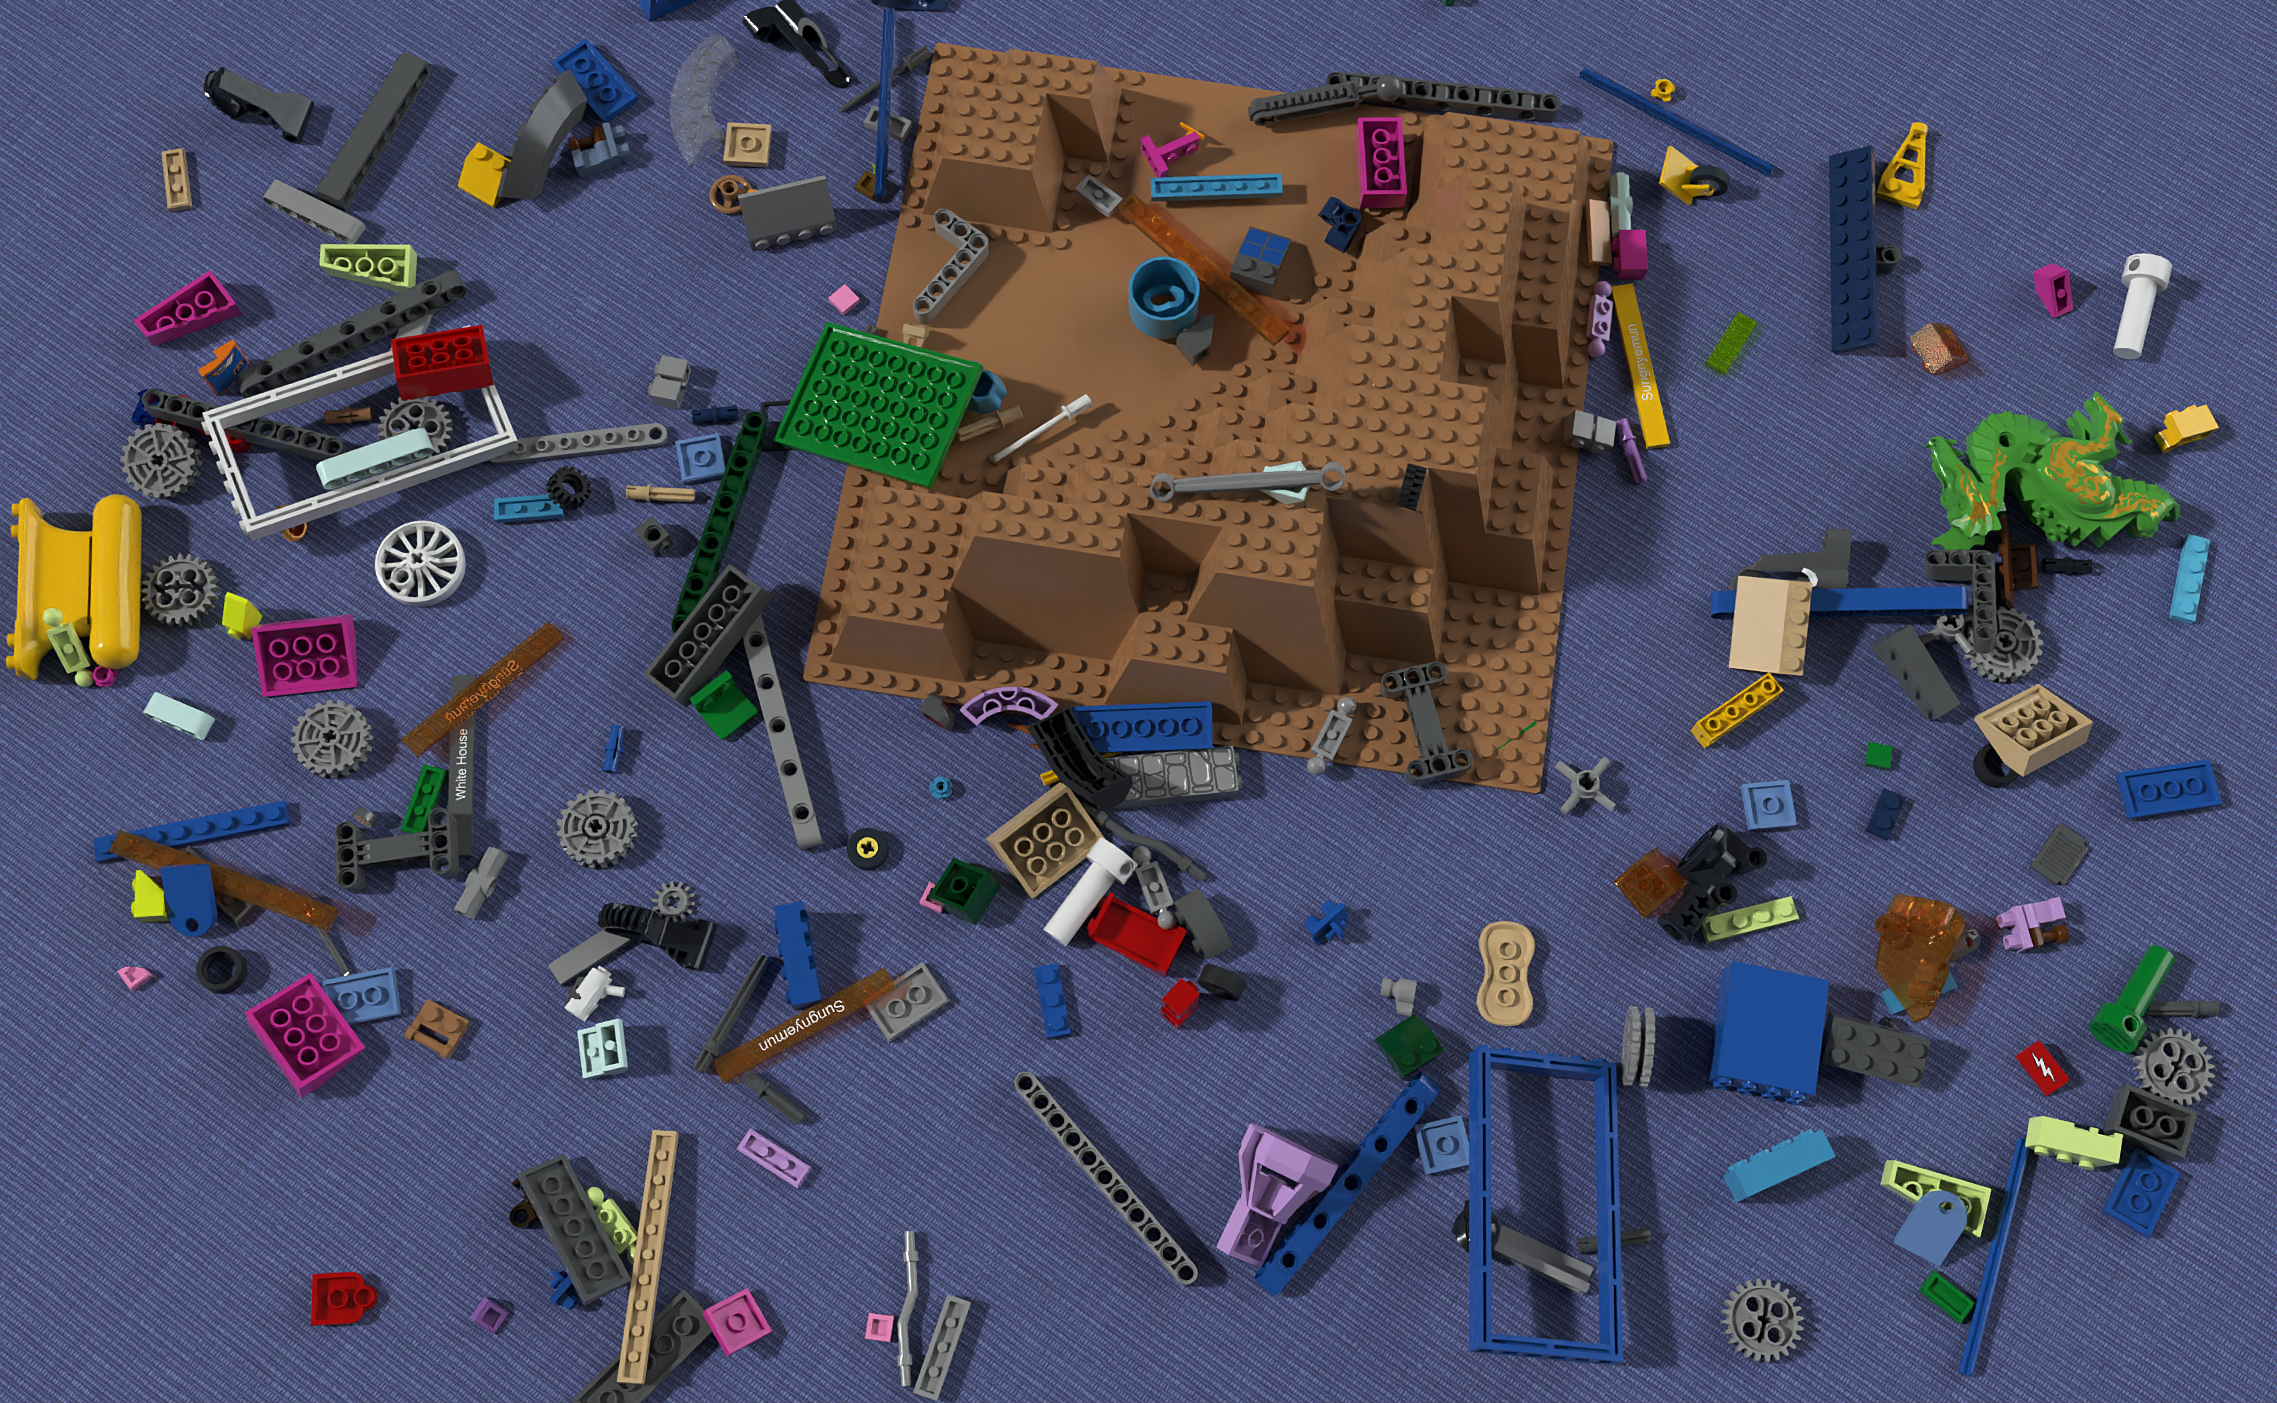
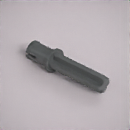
M2190 999V1001H2152L2145 1015L2191 1016L2192 1018L2207 1015L2218 1016L2220 1007L2218 1001H2197L2196 999Z
M749 1070L747 1072L748 1075L742 1078L741 1083L755 1092L758 1099L763 1098L796 1125H799L805 1119L806 1113L771 1087L770 1082L766 1083L754 1074L752 1070Z
M1641 1228L1620 1232L1621 1247L1649 1243L1651 1241L1649 1229ZM1598 1234L1597 1236L1576 1238V1247H1579L1577 1249L1578 1254L1598 1251Z

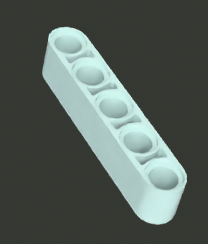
M418 428L321 461L317 464L316 469L323 487L327 490H332L428 457L434 452L426 430Z

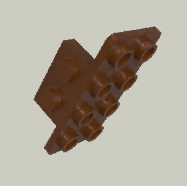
M2001 514V529L1997 531L2002 541L1998 543V552L2003 563L1999 565L2000 578L2003 579V584H2005L2004 587H2001V599L2004 600V606H2008L2010 610L2011 608L2016 609L2015 591L2039 589L2036 544L2033 542L2012 545L2011 525L2006 514Z

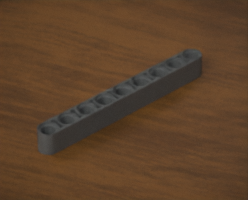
M154 389L146 391L142 396V402L151 416L204 430L201 422H204L205 419L204 416L196 418V415L220 407ZM160 401L159 404L151 406L153 402ZM182 407L180 411L173 412L175 408ZM261 417L224 429L225 434L232 436V438H243L246 442L318 461H324L346 453L342 441L336 437ZM243 425H250L245 430L239 429ZM265 431H272V433L267 436L263 435ZM290 436L295 437L292 441H285ZM312 442L317 443L314 447H307ZM334 448L339 449L336 453H329Z

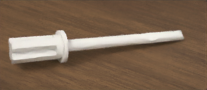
M1085 394L1069 405L1061 406L1063 411L1061 414L992 456L994 461L997 462L1062 420L1067 418L1070 422L1073 421L1072 418L1093 406L1091 399Z

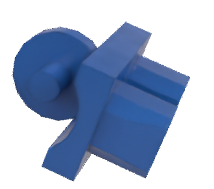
M1328 900L1321 907V911L1325 915L1321 920L1314 915L1305 920V926L1316 945H1319L1325 938L1330 941L1335 936L1340 940L1345 937L1342 930L1347 926L1345 921L1349 917L1345 911L1346 907L1341 902L1337 905Z
M565 1268L561 1272L553 1269L551 1274L556 1278L551 1282L550 1286L553 1289L557 1288V1290L551 1295L549 1300L558 1306L561 1305L568 1310H573L579 1302V1299L571 1293L575 1287Z

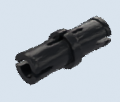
M2067 556L2064 559L2044 557L2042 565H2046V567H2042L2043 572H2063L2064 575L2071 573L2091 574L2093 566H2089V564H2093L2091 559H2072Z

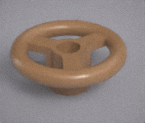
M723 176L717 179L711 186L709 192L710 202L721 213L742 212L740 205L731 208L732 202L737 199L738 195L747 193L752 187L741 176ZM736 182L742 184L744 187H743V188H738V185H737ZM718 188L725 197L724 206L719 204L716 199Z

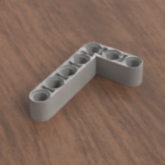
M939 209L935 212V231L959 250L914 300V317L921 324L930 323L989 255L987 236L948 209ZM943 221L948 222L947 224H940ZM960 233L966 234L964 236H958V234ZM977 245L983 246L982 248H975ZM969 261L968 264H962L961 262ZM951 276H952V277H956V278L953 279V280H948V279H947L948 277H951ZM936 292L942 293V294L939 295V296H934V295H933V294L936 293ZM922 308H927V309H928V310L925 311V312H920V311H919V310L922 309Z

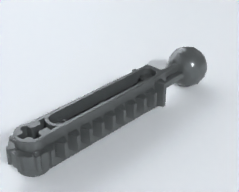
M1385 74L1379 78L1376 84L1356 87L1355 81H1347L1257 98L1248 107L1249 120L1254 121L1257 126H1264L1359 107V100L1379 97L1385 102H1392L1401 95L1403 85L1399 77L1394 74Z

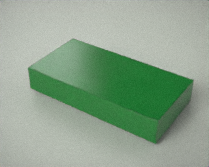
M1935 1270L1930 1273L1918 1290L1957 1323H1962L1975 1305L1971 1299Z

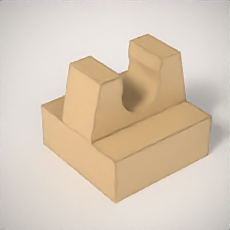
M910 322L905 323L902 331L904 333V343L910 344L911 338L915 337L917 339L916 346L923 347L926 338L929 336L930 327Z

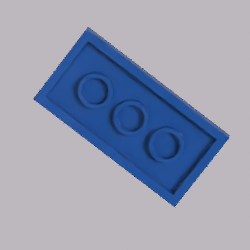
M587 38L552 61L553 67L559 74L567 70L572 71L587 98L586 105L602 123L609 122L639 101L634 91Z
M2209 759L2116 774L2128 820L2218 807L2222 804Z

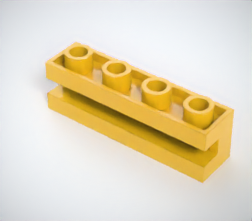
M1767 673L1696 722L1691 732L1706 749L1775 701L1784 690L1773 676Z

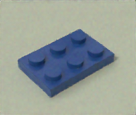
M2132 1148L2101 1212L2148 1238L2151 1236L2181 1173L2139 1148Z

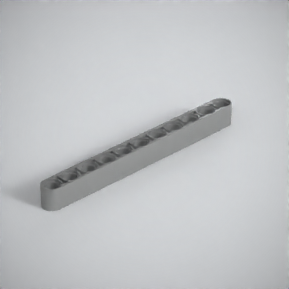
M1029 1072L1018 1074L1014 1081L1017 1094L1175 1281L1185 1287L1192 1285L1198 1275L1194 1263L1036 1077ZM1024 1079L1032 1081L1033 1085L1029 1090H1022L1019 1087V1083ZM1038 1098H1045L1049 1103L1046 1108L1039 1109L1035 1106V1101ZM1055 1116H1060L1064 1119V1124L1059 1128L1053 1127L1050 1123L1051 1119ZM1077 1135L1080 1138V1143L1077 1146H1069L1066 1142L1068 1136ZM1089 1153L1093 1154L1096 1157V1162L1092 1165H1085L1082 1161L1083 1156ZM1103 1172H1107L1112 1176V1181L1108 1184H1101L1098 1176ZM1119 1191H1123L1128 1195V1200L1125 1203H1118L1115 1201L1114 1195ZM1135 1210L1143 1212L1144 1219L1136 1223L1131 1220L1130 1214ZM1151 1229H1155L1160 1233L1161 1237L1156 1242L1148 1240L1146 1236L1147 1232ZM1167 1248L1174 1249L1177 1253L1176 1259L1173 1261L1165 1260L1163 1251ZM1185 1267L1190 1268L1193 1272L1192 1279L1187 1281L1179 1276V1271Z

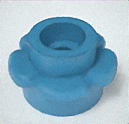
M940 776L930 783L929 789L933 793V797L944 799L951 795L953 785L949 779H944V777Z

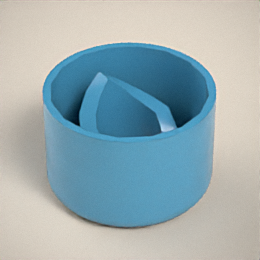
M1155 257L1140 264L1130 278L1128 293L1129 315L1137 329L1153 338L1170 339L1177 337L1183 329H1189L1192 326L1198 313L1199 281L1191 267L1183 261L1172 257ZM1159 295H1166L1176 301H1168L1163 305L1157 306L1151 302V299Z

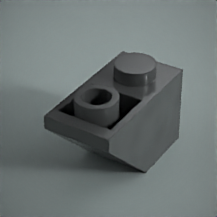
M1213 313L1207 317L1202 316L1196 321L1194 326L1189 329H1183L1177 336L1176 348L1192 366L1210 355L1215 320Z

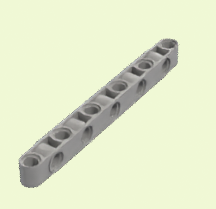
M760 613L742 638L795 836L801 851L822 845L823 841ZM755 641H762V644L758 647L751 646ZM766 683L774 684L769 690L763 689ZM776 726H785L782 732H774ZM789 768L797 769L796 773L792 776L785 774ZM802 811L809 813L805 819L800 820L797 818V815Z

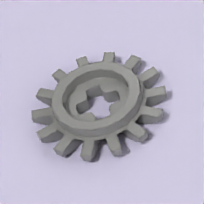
M670 881L669 888H666L665 884L661 885L664 890L662 893L658 890L655 891L659 898H652V902L658 903V906L653 907V911L660 910L661 912L658 915L661 917L666 915L665 921H669L670 917H673L674 923V921H677V916H680L684 921L686 919L683 914L684 912L692 914L688 906L695 905V902H689V899L694 897V893L687 895L690 887L687 886L684 890L681 889L683 882H679L678 886L674 887V882ZM670 897L680 898L677 908L667 906L670 903Z

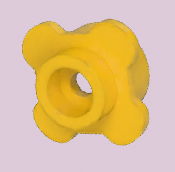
M1659 79L1655 82L1656 87L1651 91V96L1654 98L1658 97L1664 102H1669L1671 94L1675 92L1676 87L1669 80Z

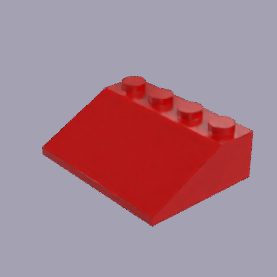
M483 325L391 339L395 376L401 401L438 396L451 392H462L475 388H486L487 386L494 385Z

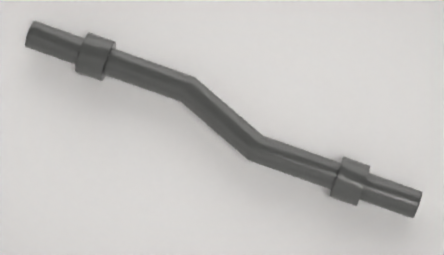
M1084 801L1082 804L1085 811L1095 819L1094 821L1097 824L1106 826L1126 842L1158 850L1178 865L1177 868L1184 873L1187 871L1201 882L1207 875L1192 864L1193 861L1186 856L1182 857L1162 841L1130 833L1109 818L1110 815L1104 810H1098L1087 801Z

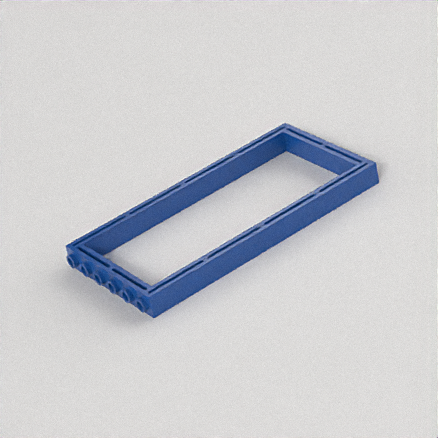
M1479 1045L1469 1053V1352L1603 1365H1616L1624 1362L1616 1063H1608L1606 1059L1602 1058L1593 1059L1592 1061L1584 1060L1583 1056L1566 1058L1562 1057L1559 1053L1541 1055L1535 1050L1516 1052V1049L1509 1047L1501 1048V1050L1492 1049L1491 1045ZM1491 1069L1594 1081L1600 1344L1492 1334Z

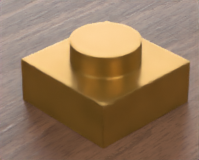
M866 170L854 186L855 191L872 201L876 198L874 194L875 175Z

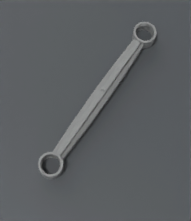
M1329 462L1323 466L1322 470L1255 472L1174 479L1167 473H1159L1152 480L1150 493L1158 501H1167L1172 498L1174 493L1248 491L1321 484L1327 490L1335 491L1343 486L1346 472L1341 464ZM1327 471H1336L1342 478L1337 482H1330L1324 477V474ZM1160 481L1166 482L1170 485L1171 490L1167 493L1159 492L1155 488V483Z

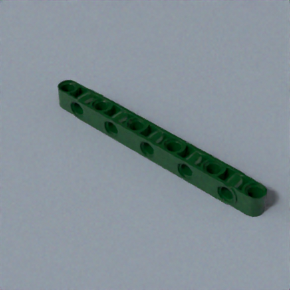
M753 411L747 414L736 438L676 606V612L671 623L674 634L712 587L718 576L761 455L764 438L767 434L768 428L765 418L760 412ZM755 423L761 424L759 427L756 428L751 427ZM740 463H747L746 466L742 468L737 467ZM732 503L731 507L723 508L724 504ZM713 543L718 544L715 549H708L709 545ZM696 585H703L701 590H693Z

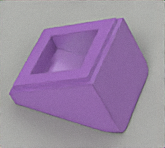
M484 1297L470 1319L487 1331L495 1334L509 1312Z

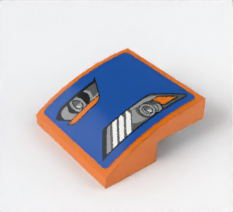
M233 339L213 351L217 356L215 360L198 369L203 379L217 396L228 389L235 382L236 375L245 370L249 364V361Z

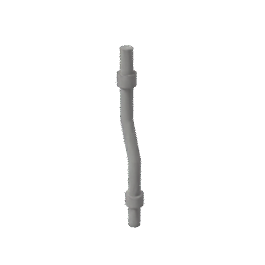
M914 1231L904 1232L906 1252H903V1259L907 1267L908 1293L897 1323L899 1341L897 1366H900L901 1387L911 1386L910 1365H913L912 1354H909L908 1322L918 1295L916 1262L919 1260L918 1251H915Z

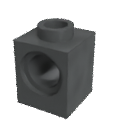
M653 516L649 517L634 530L637 538L655 557L667 552L673 543L670 534ZM653 536H660L658 540L650 541Z

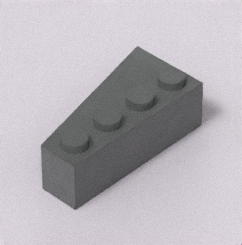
M1912 625L1892 630L1870 644L1871 648L1927 720L1940 718L1960 704Z

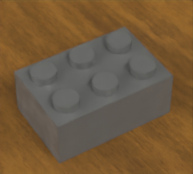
M2125 1084L2115 1089L2102 1134L2107 1136L2114 1135V1133L2122 1134V1142L2175 1162L2185 1158L2198 1112Z

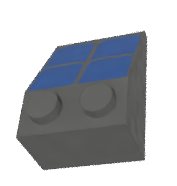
M1250 226L1232 266L1229 284L1272 297L1292 239Z

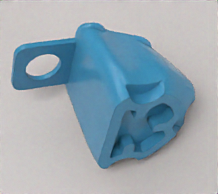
M984 369L966 410L981 415L997 411L1001 407L1002 400L1007 395V390L1001 379L991 371Z

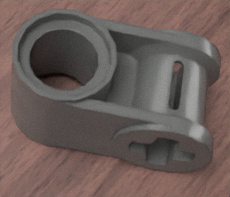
M1876 245L1877 273L1887 274L1896 269L1901 259V251L1897 247Z

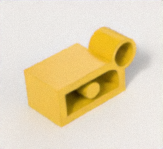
M2192 405L2182 412L2175 410L2165 415L2164 423L2167 429L2157 433L2154 438L2162 453H2165L2177 446L2207 438L2219 427L2207 405L2199 407Z

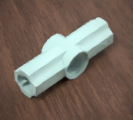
M1617 172L1609 177L1610 196L1608 202L1611 237L1616 238L1619 230H1631L1630 216L1632 214L1633 199L1629 195V175L1622 172Z

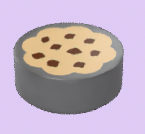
M357 807L352 814L358 822L370 828L377 822V817L363 807Z

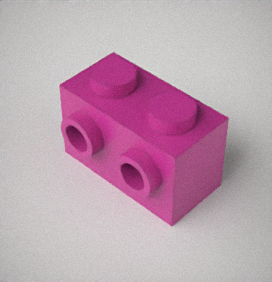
M1619 230L1616 238L1612 240V251H1616L1613 270L1617 271V279L1644 280L1648 271L1645 230Z

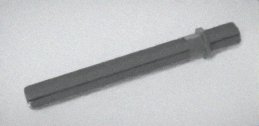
M761 954L758 956L705 1046H701L702 1051L693 1065L694 1070L704 1074L714 1057L717 1058L719 1056L717 1054L771 963L768 957Z

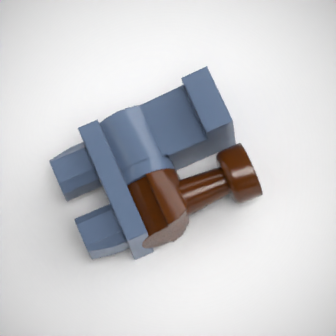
M609 122L602 124L603 126L594 127L590 136L580 140L577 137L568 138L574 164L580 178L609 170L615 166L616 168L621 167V160L632 157L628 143L616 145V142L627 139L622 125L610 127ZM592 146H593V148H591V149L581 151V148H587V147H592Z

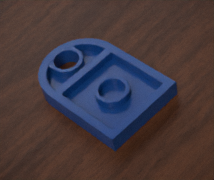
M209 863L161 867L160 871L167 911L173 927L181 934L190 937L200 936L212 929L217 920V907ZM191 918L198 922V929L192 927L190 923Z

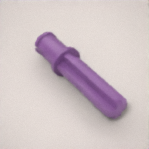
M1620 419L1616 421V430L1620 439L1618 443L1623 447L1634 482L1640 484L1647 480V475L1635 444L1636 437L1632 435L1628 419Z

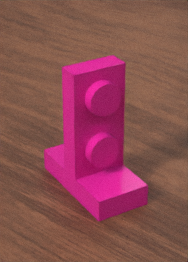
M1196 131L1159 148L1155 147L1149 135L1141 138V151L1157 178L1168 177L1169 169L1166 164H1172L1178 158L1185 155H1192L1199 149V137Z

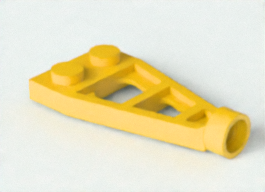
M1915 122L1911 125L1909 135L1882 174L1875 197L1917 210L1925 188V138L1928 132L1926 124ZM1906 149L1918 153L1916 163L1903 159ZM1899 167L1913 171V183L1894 177Z

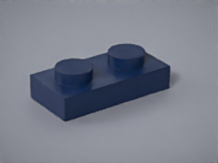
M1883 788L1865 831L1887 841L1891 836L1906 798Z

